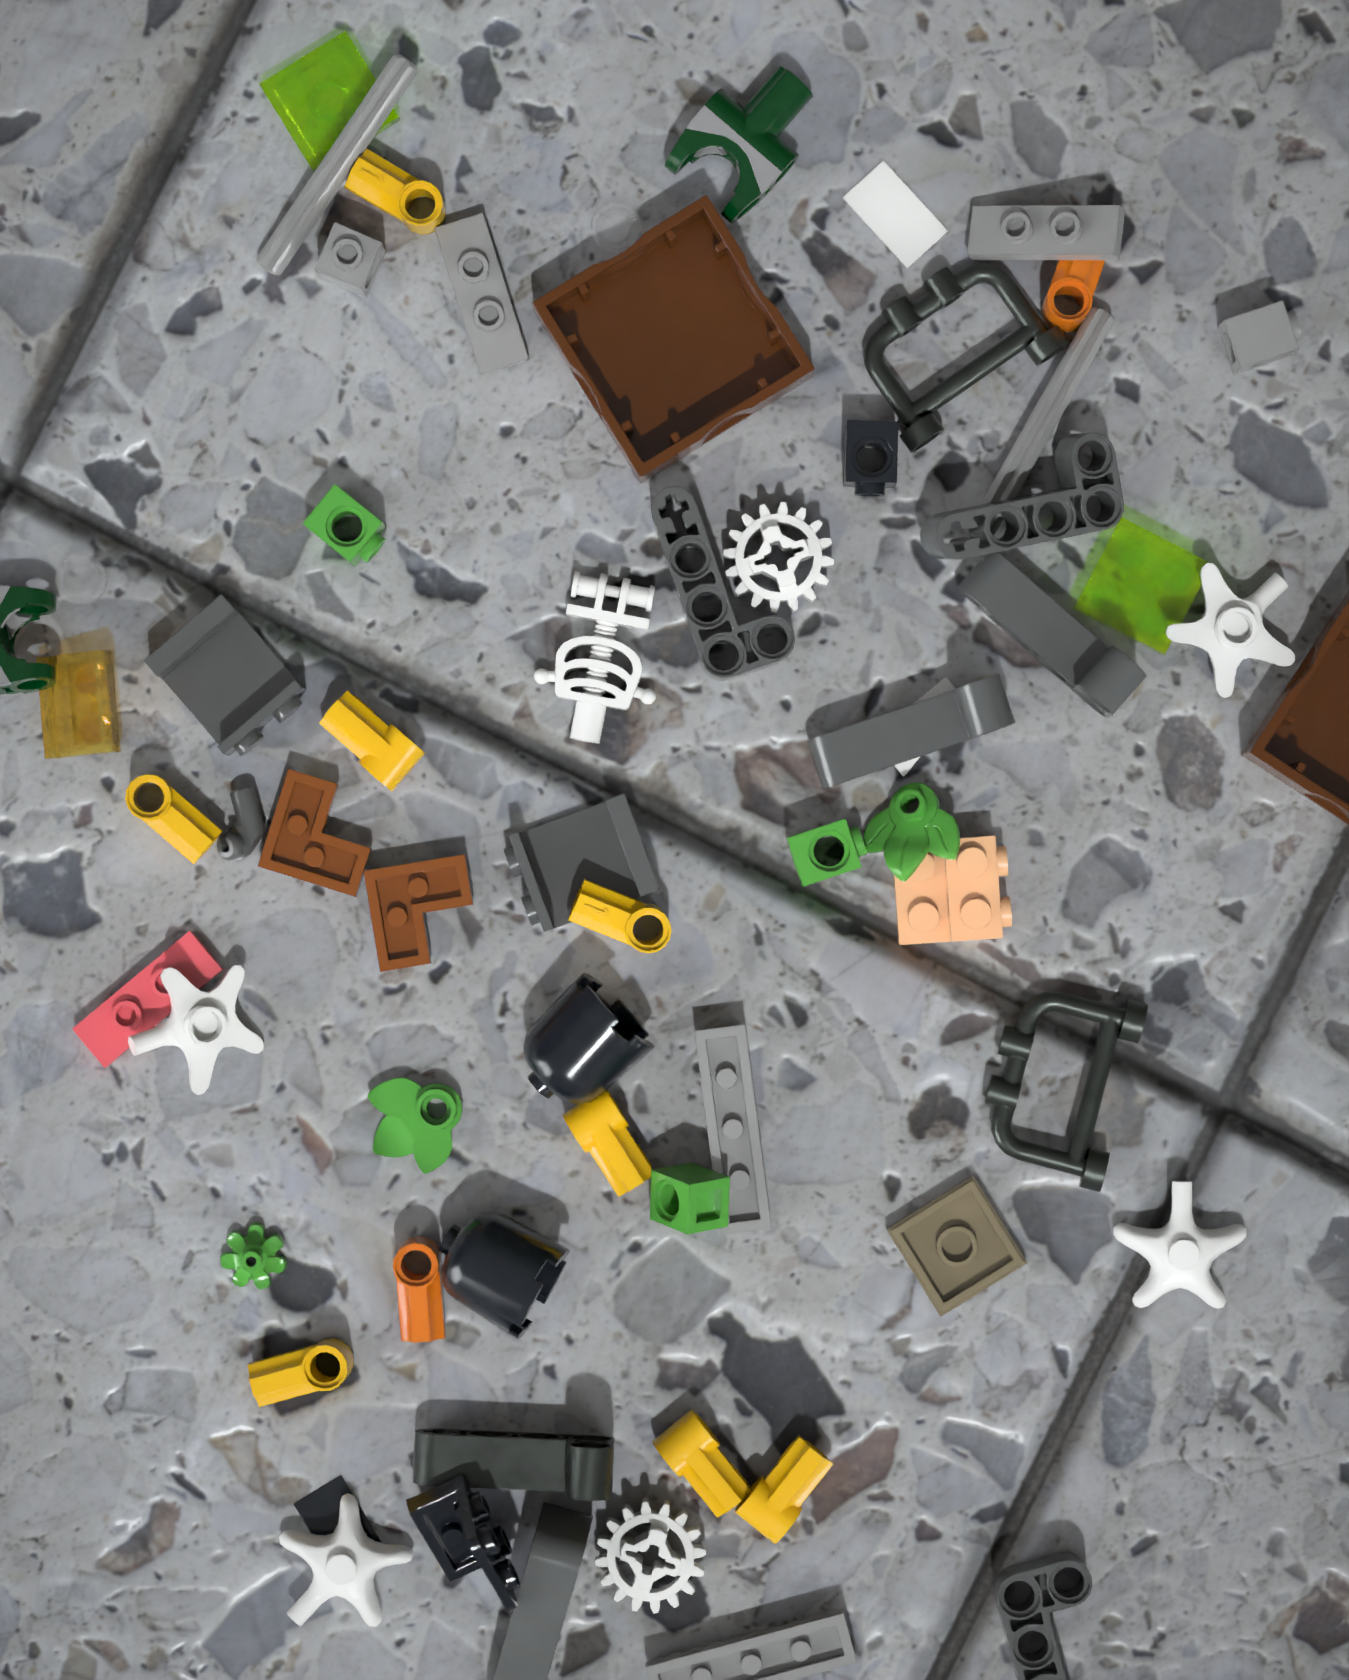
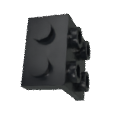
M460 1475L406 1500L409 1515L450 1582L482 1568L506 1610L510 1611L518 1607L514 1590L520 1588L521 1584L509 1558L506 1559V1556L512 1553V1547L501 1525L496 1527L491 1525L489 1521L492 1519L491 1510L481 1490L473 1493L463 1475Z

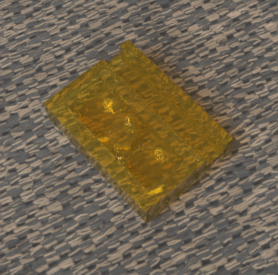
M112 650L36 657V663H45L56 668L55 685L39 691L45 759L121 752Z

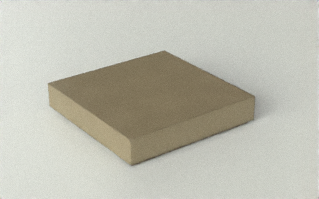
M973 1175L886 1228L940 1317L1027 1264Z

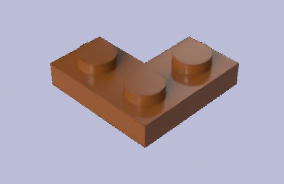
M288 769L258 867L357 897L372 848L324 833L339 784Z
M466 854L364 871L380 972L432 963L424 913L474 905Z

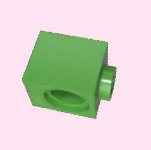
M336 484L331 487L302 523L354 567L360 559L368 563L386 541L380 535L386 528L384 523ZM353 515L360 518L362 531L357 539L351 542H343L337 539L335 527L342 517Z
M846 818L786 838L802 887L861 868L859 857L867 855L858 825L849 828ZM822 837H834L842 845V858L834 866H824L814 856V846Z
M693 1162L652 1169L650 1219L687 1235L728 1227L730 1177Z

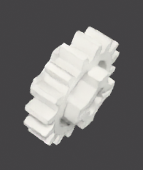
M786 502L780 503L777 514H770L767 506L762 504L759 506V519L754 520L746 513L741 516L743 526L746 528L743 533L738 530H730L728 537L737 543V547L725 549L723 557L734 560L735 566L726 570L725 575L726 578L739 577L741 583L734 592L737 596L743 595L748 591L753 594L752 608L756 609L762 600L769 601L771 614H776L780 602H787L789 609L795 612L798 610V597L803 596L811 603L816 600V595L811 588L813 584L827 586L829 580L820 573V569L833 567L834 559L822 556V550L831 546L832 540L831 538L818 539L816 533L820 530L823 523L817 520L810 525L804 522L806 516L805 508L801 507L795 516L788 515ZM778 525L790 526L798 530L806 539L794 541L782 535ZM760 530L763 543L758 553L744 558V551L748 541ZM778 545L781 552L790 551L794 553L801 551L795 553L793 557L787 560L786 570L778 571L775 564L767 565L764 563L756 565L763 563V560L770 556L772 546ZM813 558L810 574L802 584L797 586L794 575L800 562ZM763 575L775 581L779 592L769 591L760 587L751 577Z
M648 1498L642 1500L641 1511L637 1513L628 1504L623 1505V1521L620 1522L612 1517L606 1520V1525L612 1532V1535H598L597 1545L606 1549L607 1553L595 1556V1566L608 1567L609 1570L604 1573L600 1582L602 1586L613 1583L617 1585L613 1596L616 1602L622 1600L626 1595L632 1597V1611L637 1612L642 1602L648 1601L650 1602L652 1612L659 1613L660 1601L667 1599L674 1608L678 1607L679 1599L677 1592L682 1590L692 1595L695 1592V1586L689 1579L690 1576L703 1577L705 1572L704 1567L694 1562V1559L706 1555V1546L693 1544L692 1542L701 1534V1529L699 1526H692L686 1529L684 1524L686 1523L688 1512L682 1510L673 1517L669 1514V1501L666 1500L660 1505L659 1511L651 1509ZM650 1523L649 1529L636 1537L623 1536L627 1531L639 1524ZM669 1528L682 1541L685 1555L681 1554V1551L672 1549L667 1539ZM649 1545H656L659 1547L658 1555L664 1560L655 1559L652 1567L643 1565V1555L637 1552H646L649 1549ZM616 1557L630 1564L635 1574L633 1583L628 1581L621 1573ZM665 1575L676 1577L672 1582L663 1587L651 1589L653 1582Z

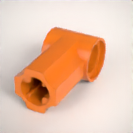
M1058 260L1047 295L1041 307L1043 321L1049 328L1058 325L1063 333H1067L1081 326L1092 307L1093 296L1105 260ZM1063 294L1070 295L1078 302L1079 312L1071 316L1060 313L1055 307L1054 298Z
M415 1236L407 1239L402 1243L393 1260V1271L397 1283L401 1341L413 1343L430 1342L446 1337L441 1279L442 1254L439 1251L438 1245L428 1237ZM413 1250L426 1253L431 1261V1269L424 1274L410 1272L405 1266L404 1255Z

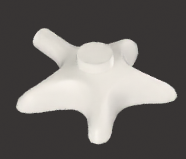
M1206 563L1200 572L1205 599V612L1202 618L1193 623L1172 624L1167 627L1166 635L1173 642L1190 644L1207 652L1213 666L1215 689L1220 696L1227 698L1234 691L1236 670L1243 659H1259L1282 667L1291 666L1295 662V654L1292 650L1274 639L1265 629L1262 620L1266 608L1288 588V584L1280 575L1274 573L1253 594L1246 598H1238L1225 583L1217 566L1213 563Z
M232 966L218 985L209 992L196 988L177 969L171 967L163 969L160 978L170 997V1016L159 1026L128 1037V1044L133 1055L136 1056L162 1046L179 1047L184 1052L188 1062L191 1091L200 1095L204 1094L208 1089L216 1058L224 1047L234 1046L252 1054H259L264 1049V1042L257 1034L246 1028L235 1014L237 995L245 977V970L242 966Z
M1172 1181V1212L1168 1223L1162 1228L1148 1229L1127 1223H1118L1113 1229V1235L1119 1242L1138 1252L1148 1260L1151 1266L1149 1277L1132 1299L1136 1307H1147L1162 1295L1179 1288L1191 1291L1213 1308L1219 1309L1225 1306L1227 1302L1226 1297L1212 1280L1209 1269L1212 1262L1218 1256L1245 1239L1247 1236L1246 1228L1242 1224H1232L1217 1229H1202L1198 1227L1194 1222L1192 1214V1181Z
M347 1493L341 1497L339 1521L332 1534L326 1536L314 1535L290 1529L283 1531L279 1536L280 1544L285 1549L303 1558L313 1572L312 1583L309 1588L287 1611V1615L296 1624L302 1626L322 1603L338 1596L345 1598L353 1604L368 1626L377 1627L382 1622V1611L375 1592L374 1576L377 1571L384 1567L411 1561L414 1553L411 1548L405 1545L384 1544L370 1539L364 1532L361 1524L358 1501L354 1495Z

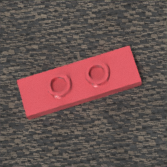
M192 930L188 931L72 1028L104 1068H107L130 1049L128 1044L129 1036L155 1028L170 1015V997L160 978L163 969L168 967L177 969L199 990L224 970Z

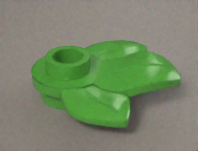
M909 783L895 792L888 808L874 815L865 829L863 841L868 853L884 851L885 862L890 871L900 881L905 882L917 870L928 852L943 859L955 860L960 848V833L956 819L940 809L939 799L930 787L922 783ZM914 800H919L918 809L913 813H906L909 804Z
M403 1077L382 1082L367 1095L369 1101L375 1108L386 1115L382 1119L374 1137L372 1149L375 1154L395 1158L413 1153L418 1167L424 1174L440 1167L447 1160L452 1151L451 1130L460 1121L463 1110L461 1098L452 1087L442 1083H432L422 1087L411 1079ZM433 1099H441L446 1104V1114L441 1118L432 1117L428 1112V1104Z

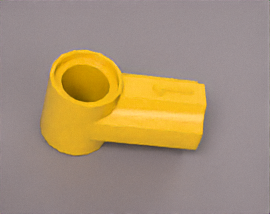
M366 149L358 157L344 185L347 190L401 221L411 232L419 235L435 232L434 228L442 226L446 217V207L442 196L432 183L415 178L369 149ZM418 197L431 198L435 202L433 213L424 219L411 217L408 214V208L414 199Z
M348 690L337 699L319 722L320 725L359 758L357 762L390 791L396 788L425 754L421 748L392 723L388 726L374 714L372 709Z
M146 774L139 776L130 782L126 789L125 801L130 812L139 819H142L193 864L206 853L223 832L219 826L173 788L167 779L159 775ZM150 782L157 784L164 794L162 806L154 812L143 810L137 801V792L140 787Z
M585 878L576 894L568 916V920L631 945L637 951L648 954L658 952L664 948L670 940L672 931L668 917L657 905L644 903ZM644 915H653L661 921V930L657 937L648 941L635 937L633 926L636 920Z
M608 1090L593 1101L578 1104L562 1114L585 1153H591L618 1197L633 1190L651 1177L652 1165L628 1131L629 1123Z
M330 1338L324 1339L312 1346L250 1362L247 1366L253 1397H255L258 1406L261 1407L319 1390L331 1391L339 1387L352 1372L354 1355L346 1343ZM328 1352L337 1357L340 1363L339 1375L333 1377L323 1375L316 1366L317 1354Z
M693 1409L652 1441L656 1450L679 1477L684 1476L717 1518L733 1509L751 1492V1487L747 1484V1481L719 1449L720 1443Z
M798 1435L766 1477H759L751 1486V1492L737 1505L734 1512L773 1544H776L794 1524L802 1511V1503L829 1471L833 1462L813 1444Z

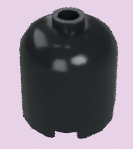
M587 973L581 974L531 1026L525 1035L523 1045L525 1060L533 1071L528 1075V1080L540 1094L548 1099L555 1094L560 1099L574 1104L591 1102L602 1095L654 1048L653 1043L645 1040L649 1033L637 1017L620 999L611 1006L597 993L603 984Z
M496 1211L482 1212L471 1217L463 1228L454 1224L444 1237L439 1251L446 1255L441 1268L442 1283L446 1292L455 1300L509 1335L519 1339L533 1323L526 1317L534 1301L537 1300L545 1304L567 1263L563 1259L569 1254L570 1249Z

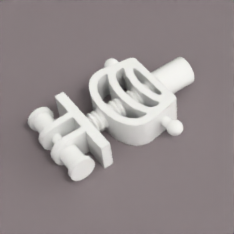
M575 571L571 597L576 598V595L596 598L594 608L567 604L566 615L596 621L598 623L595 625L596 630H594L596 635L576 637L564 642L556 654L555 671H547L544 668H540L535 671L534 679L538 684L555 682V693L558 698L576 701L570 733L571 739L600 744L606 707L628 710L633 697L641 699L647 705L652 704L656 699V694L652 689L638 687L642 675V664L639 656L628 646L614 639L617 626L649 631L650 619L626 615L625 610L626 605L646 608V611L651 612L656 586L650 585V588L631 585V579L623 578L622 586L617 587L607 585L609 576L607 574L601 573L600 578L580 575L581 572ZM605 596L619 598L616 613L602 610ZM591 646L593 649L590 651L592 655L589 656V659H574L565 662L568 654L578 647ZM615 650L628 658L633 667L631 675L623 668L611 663L610 658L613 656L611 652ZM576 669L589 670L586 672L588 676L585 678L565 680V676L569 671ZM607 673L621 678L627 684L626 691L607 683ZM575 688H583L585 692L579 693L571 690ZM607 692L616 698H605L603 694Z

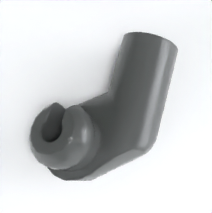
M254 786L229 793L237 819L225 836L219 837L216 845L218 854L227 861L233 860L238 862L249 857L265 833V824Z

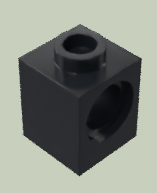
M847 420L845 425L843 487H855L854 495L885 496V488H895L897 484L898 421ZM875 447L882 452L885 458V465L877 472H866L857 463V453L862 448Z

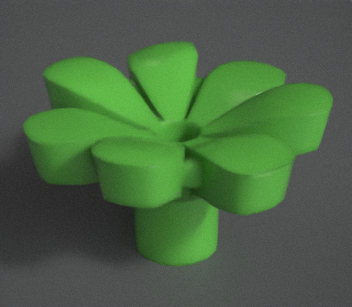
M251 1223L248 1226L247 1236H244L238 1230H232L226 1237L232 1251L221 1254L220 1264L222 1268L235 1269L232 1282L236 1286L245 1287L251 1279L258 1289L263 1290L272 1284L270 1272L283 1273L286 1270L287 1259L276 1255V1252L284 1246L283 1238L275 1233L266 1239L264 1237L265 1227L262 1223ZM248 1257H254L256 1262H250Z

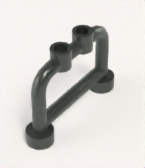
M989 263L973 264L954 275L948 266L942 268L923 283L928 293L912 304L905 295L886 307L881 314L887 322L879 326L868 338L864 348V365L874 384L905 426L906 430L899 437L911 453L921 449L944 431V428L933 412L1025 349L1035 365L1039 366L1055 356L1070 343L1058 325L1048 330L1014 280L1002 268ZM979 283L991 285L1021 327L912 402L884 361L885 349L898 338H902L913 331L935 312L955 302L973 286Z
M1046 991L1034 995L1028 1000L1017 1017L1015 1027L1005 1025L1003 1028L997 1052L998 1055L1007 1057L1002 1077L994 1074L991 1075L984 1104L994 1106L991 1132L997 1146L1006 1155L1016 1160L1080 1176L1079 1187L1100 1192L1110 1152L1091 1148L1092 1136L1117 1040L1122 1039L1139 1043L1146 1020L1148 1004L1128 999L1125 1008L1054 991ZM1049 1011L1101 1023L1067 1152L1021 1140L1014 1135L1011 1128L1022 1079L1033 1044L1036 1025L1039 1018Z

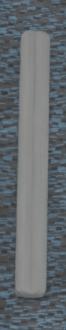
M399 54L391 57L258 255L257 263L267 272L273 275L283 273L349 175L358 157L363 154L417 74L418 68L410 60Z
M1095 306L1090 309L981 504L1015 498L1111 329L1114 317L1109 312ZM997 513L991 520L990 530L992 535L997 532L1004 519L1000 513Z

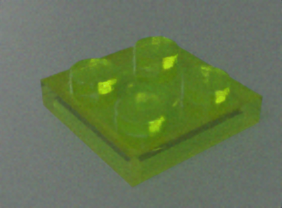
M344 31L264 80L259 85L314 173L376 79L349 35ZM394 108L376 135L400 121Z
M1121 517L1073 609L1163 656L1172 642L1166 635L1167 627L1172 624L1182 623L1202 585L1200 579L1201 568L1210 562Z

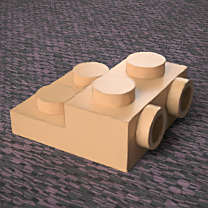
M996 836L960 838V848L955 860L943 859L928 852L917 870L905 882L900 881L893 874L898 945L1003 938L1002 928L1012 927L1010 897H1000L999 876H1008V858L1006 846H996Z

